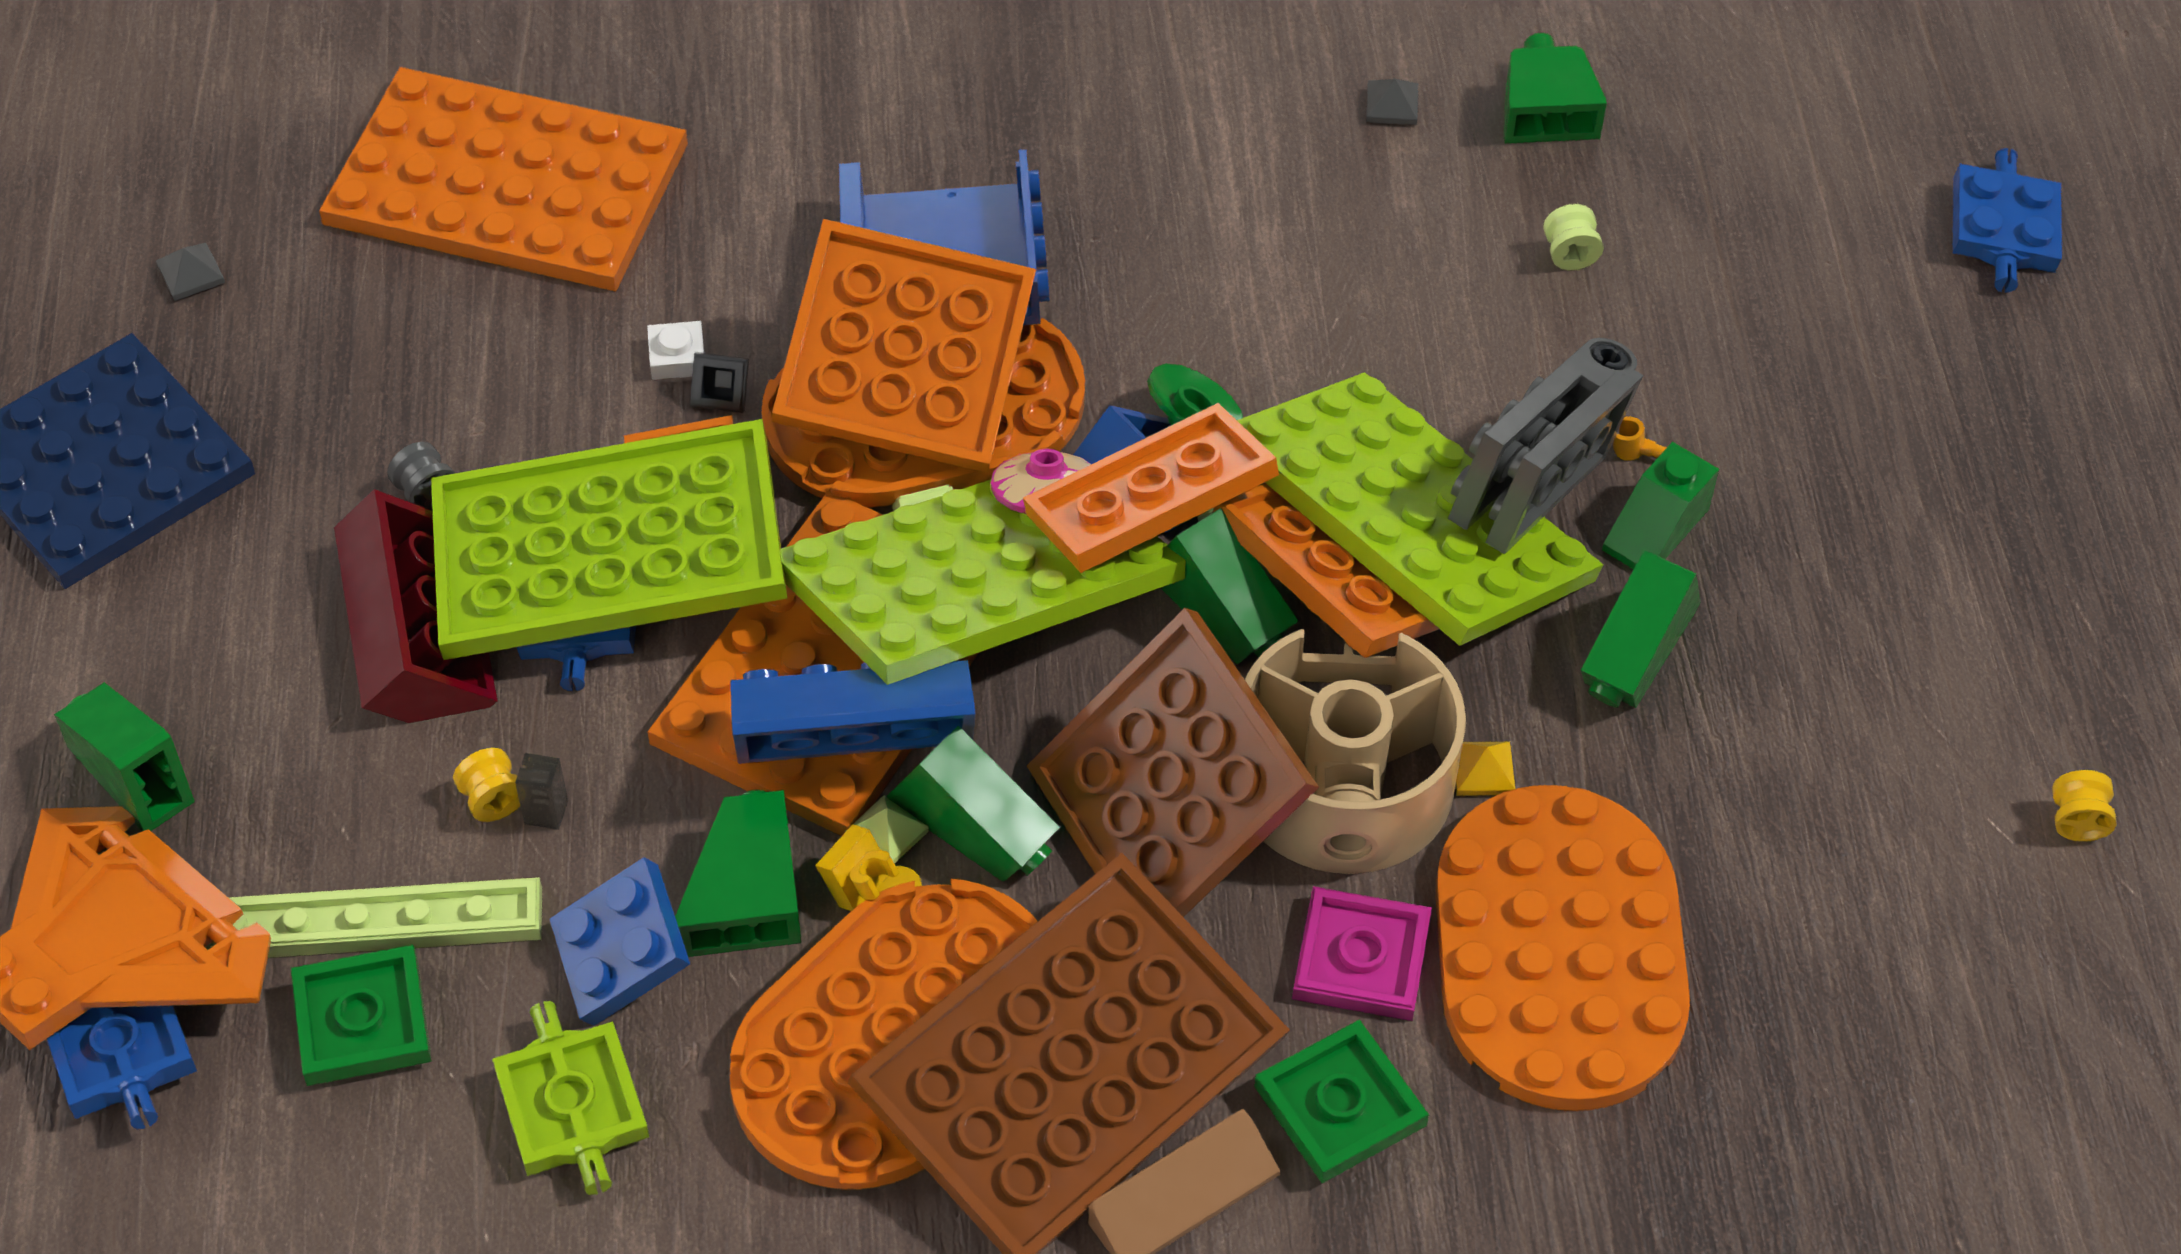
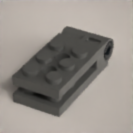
M1593 338L1587 341L1546 379L1538 376L1529 386L1520 402L1512 399L1506 405L1494 425L1488 422L1485 423L1477 432L1470 445L1469 452L1475 455L1471 465L1463 469L1452 487L1451 494L1457 498L1448 519L1463 529L1468 530L1491 508L1489 518L1495 522L1485 543L1503 554L1508 552L1606 458L1644 376L1635 371L1637 359L1632 351L1617 341L1607 338Z

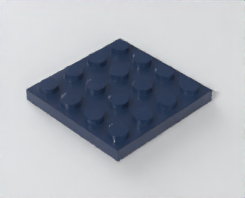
M133 333L0 409V516L64 589H67L255 475L252 460Z

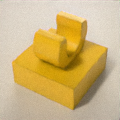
M854 824L815 865L838 906L852 911L865 900L877 899L880 895L877 888L888 876L896 877L899 874L890 854L887 851L880 850L870 830Z

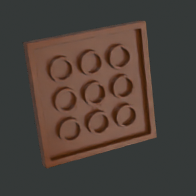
M1184 608L1027 765L1028 770L1095 874L1119 854L1123 853L1183 917L1319 788L1199 613L1188 608Z

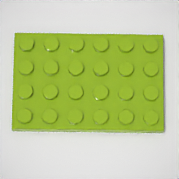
M1365 372L1237 420L1276 457L1279 475L1265 483L1459 646L1595 582L1604 565L1587 552L1581 542L1566 535L1546 519L1545 516L1505 554L1485 543L1495 522L1489 518L1491 508L1468 530L1450 521L1448 516L1457 498L1451 494L1452 487L1465 467L1471 465L1473 459L1464 452V449L1458 443L1443 436L1428 424L1418 411L1407 407L1386 390L1385 385L1381 381L1369 376Z
M763 419L431 478L438 646L444 660L788 598Z
M992 478L963 489L947 491L943 496L915 505L901 506L894 512L866 521L850 523L845 528L815 538L799 540L794 545L781 549L786 585L887 685L1185 579L1186 561L1168 548V544L1156 536L1107 560L1103 564L1080 573L1027 514L1013 511L996 500L991 490Z

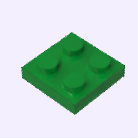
M414 945L291 968L302 1073L307 1086L432 1062L418 958Z
M1360 1019L1255 1075V1089L1322 1184L1423 1129L1428 1123V1112Z

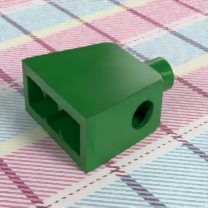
M1536 33L1529 36L1524 42V48H1516L1510 53L1505 89V144L1601 138L1607 101L1584 50L1578 46L1555 47L1553 37L1547 33Z

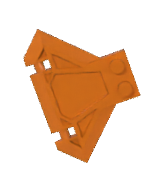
M122 806L43 808L40 812L11 929L0 936V1023L27 1049L31 1050L91 1008L259 1003L271 935L258 923L241 930L235 928L233 924L243 915L242 909L149 829L132 836L125 833L135 823V819ZM104 848L108 849L100 855L97 854ZM212 942H214V943L216 944L215 946H213V947L210 948L209 950H207V949L205 948L207 945H209V944L212 943Z

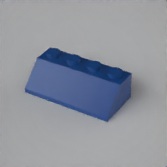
M968 660L953 661L889 685L865 662L861 664V669L837 671V667L834 665L819 664L803 668L800 675L778 676V672L775 670L760 669L744 673L743 679L730 680L732 733L738 764L937 747L957 726L972 740L974 739L975 704Z

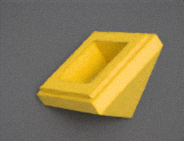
M1510 741L1463 742L1455 786L1456 796L1498 795L1515 789Z

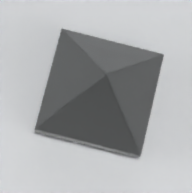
M1400 79L1368 80L1366 122L1417 125L1418 83Z
M207 243L184 247L156 260L174 301L225 283L224 277Z

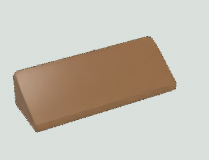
M1241 1109L1091 1202L1089 1205L1088 1225L1110 1254H1155L1278 1177L1280 1169L1253 1120L1244 1109Z

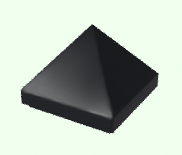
M695 352L690 407L744 413L749 358Z

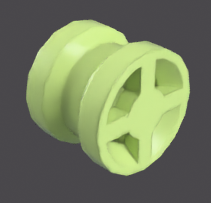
M1580 204L1565 205L1551 212L1544 221L1543 229L1548 242L1551 243V257L1554 265L1560 269L1570 271L1589 267L1603 253V243L1599 233L1596 232L1597 223L1593 211L1587 206Z

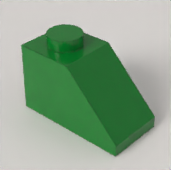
M1672 441L1642 474L1603 543L1602 551L1634 569L1644 549L1666 559L1709 511L1719 468Z

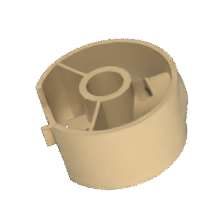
M1304 629L1295 631L1270 646L1253 664L1245 681L1299 759L1304 761V766L1319 788L1263 842L1282 856L1300 865L1331 873H1366L1399 864L1425 848L1441 830L1449 815L1454 797L1466 725L1465 706L1460 689L1450 671L1433 652L1403 633L1398 635L1395 656H1369L1364 658L1361 655H1354L1353 649L1346 643L1344 644L1343 654L1303 653ZM1301 681L1332 682L1322 688L1319 693L1300 684ZM1371 684L1391 685L1390 694L1385 696L1380 689ZM1433 743L1442 761L1439 768L1418 786L1399 795L1381 799L1387 763Z

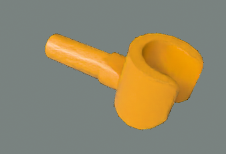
M1624 417L1619 428V434H1616L1613 441V449L1620 459L1627 461L1635 460L1641 457L1642 454L1658 458L1666 449V447L1656 444L1655 441L1645 438L1644 424L1635 417Z

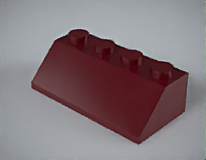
M374 489L334 527L361 707L407 723L491 708L498 700L489 652L444 660L438 646L433 511Z

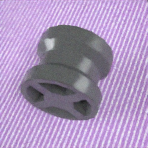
M423 441L412 443L401 449L393 457L387 470L389 480L397 489L404 491L406 501L432 510L431 478L455 474L450 466L441 463V456L436 448L429 442Z

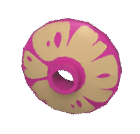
M1040 449L1035 452L1020 454L1002 462L993 471L991 490L998 502L1013 511L1026 514L1023 497L1091 465V463L1081 457L1053 449Z

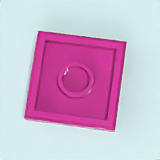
M1313 886L1292 1000L1413 1021L1432 907Z

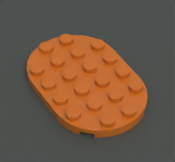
M1041 318V324L1023 325L988 473L771 422L783 369L774 380L769 379L762 401V419L768 450L784 475L805 491L820 498H823L826 493L847 498L867 508L893 505L900 496L948 484L949 487H953V490L963 489L990 480L993 471L1002 462L1017 455L1035 452L1040 449L1061 451L1066 446L1079 426L1085 406V376L1081 359L1069 339L1046 319Z
M1558 785L1522 787L1491 797L1472 809L1456 825L1444 845L1438 866L1435 892L1443 1008L1448 1029L1456 1046L1470 1065L1475 1062L1485 1073L1498 1081L1501 1091L1536 1106L1555 1110L1584 1111L1609 1107L1635 1097L1643 1092L1647 1084L1659 1075L1667 1065L1670 1066L1682 1043L1689 1017L1690 995L1675 872L1663 845L1648 826L1632 812L1618 803L1586 789Z
M951 879V885L915 887V881H910L887 888L879 892L880 895L877 899L865 900L848 913L763 993L741 1022L730 1053V1089L735 1114L745 1135L761 1155L777 1168L797 1179L810 1184L835 1189H866L884 1186L908 1178L924 1169L921 1163L862 1100L848 1082L850 1076L1038 922L1027 909L1011 897L988 886L959 879Z

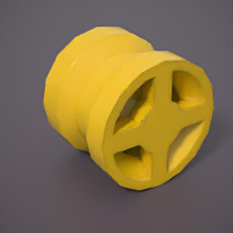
M491 747L470 754L460 762L453 774L454 783L459 792L469 796L467 803L470 812L475 819L481 822L497 821L509 816L520 807L527 795L526 787L521 778L516 774L510 773L512 770L511 761L506 752L500 748Z
M2078 770L2063 774L2054 781L2052 786L2053 799L2060 807L2055 814L2057 833L2073 841L2086 842L2107 837L2115 830L2117 826L2114 808L2109 805L2114 796L2113 784L2106 774L2093 770Z

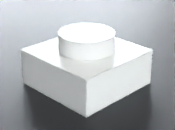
M701 321L647 325L652 380L692 377L694 353H704Z

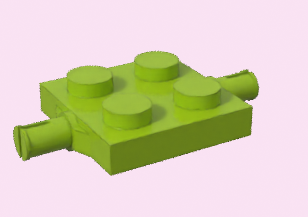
M543 1001L548 1023L544 1021L539 1003L532 1006L529 1012L539 1039L534 1040L522 1050L492 1058L527 1176L564 1164L578 1163L585 1185V1192L590 1195L598 1194L592 1173L595 1171L603 1193L612 1186V1181L609 1178L602 1155H605L612 1149L650 1138L648 1127L613 1021L583 1031H563L555 1003Z

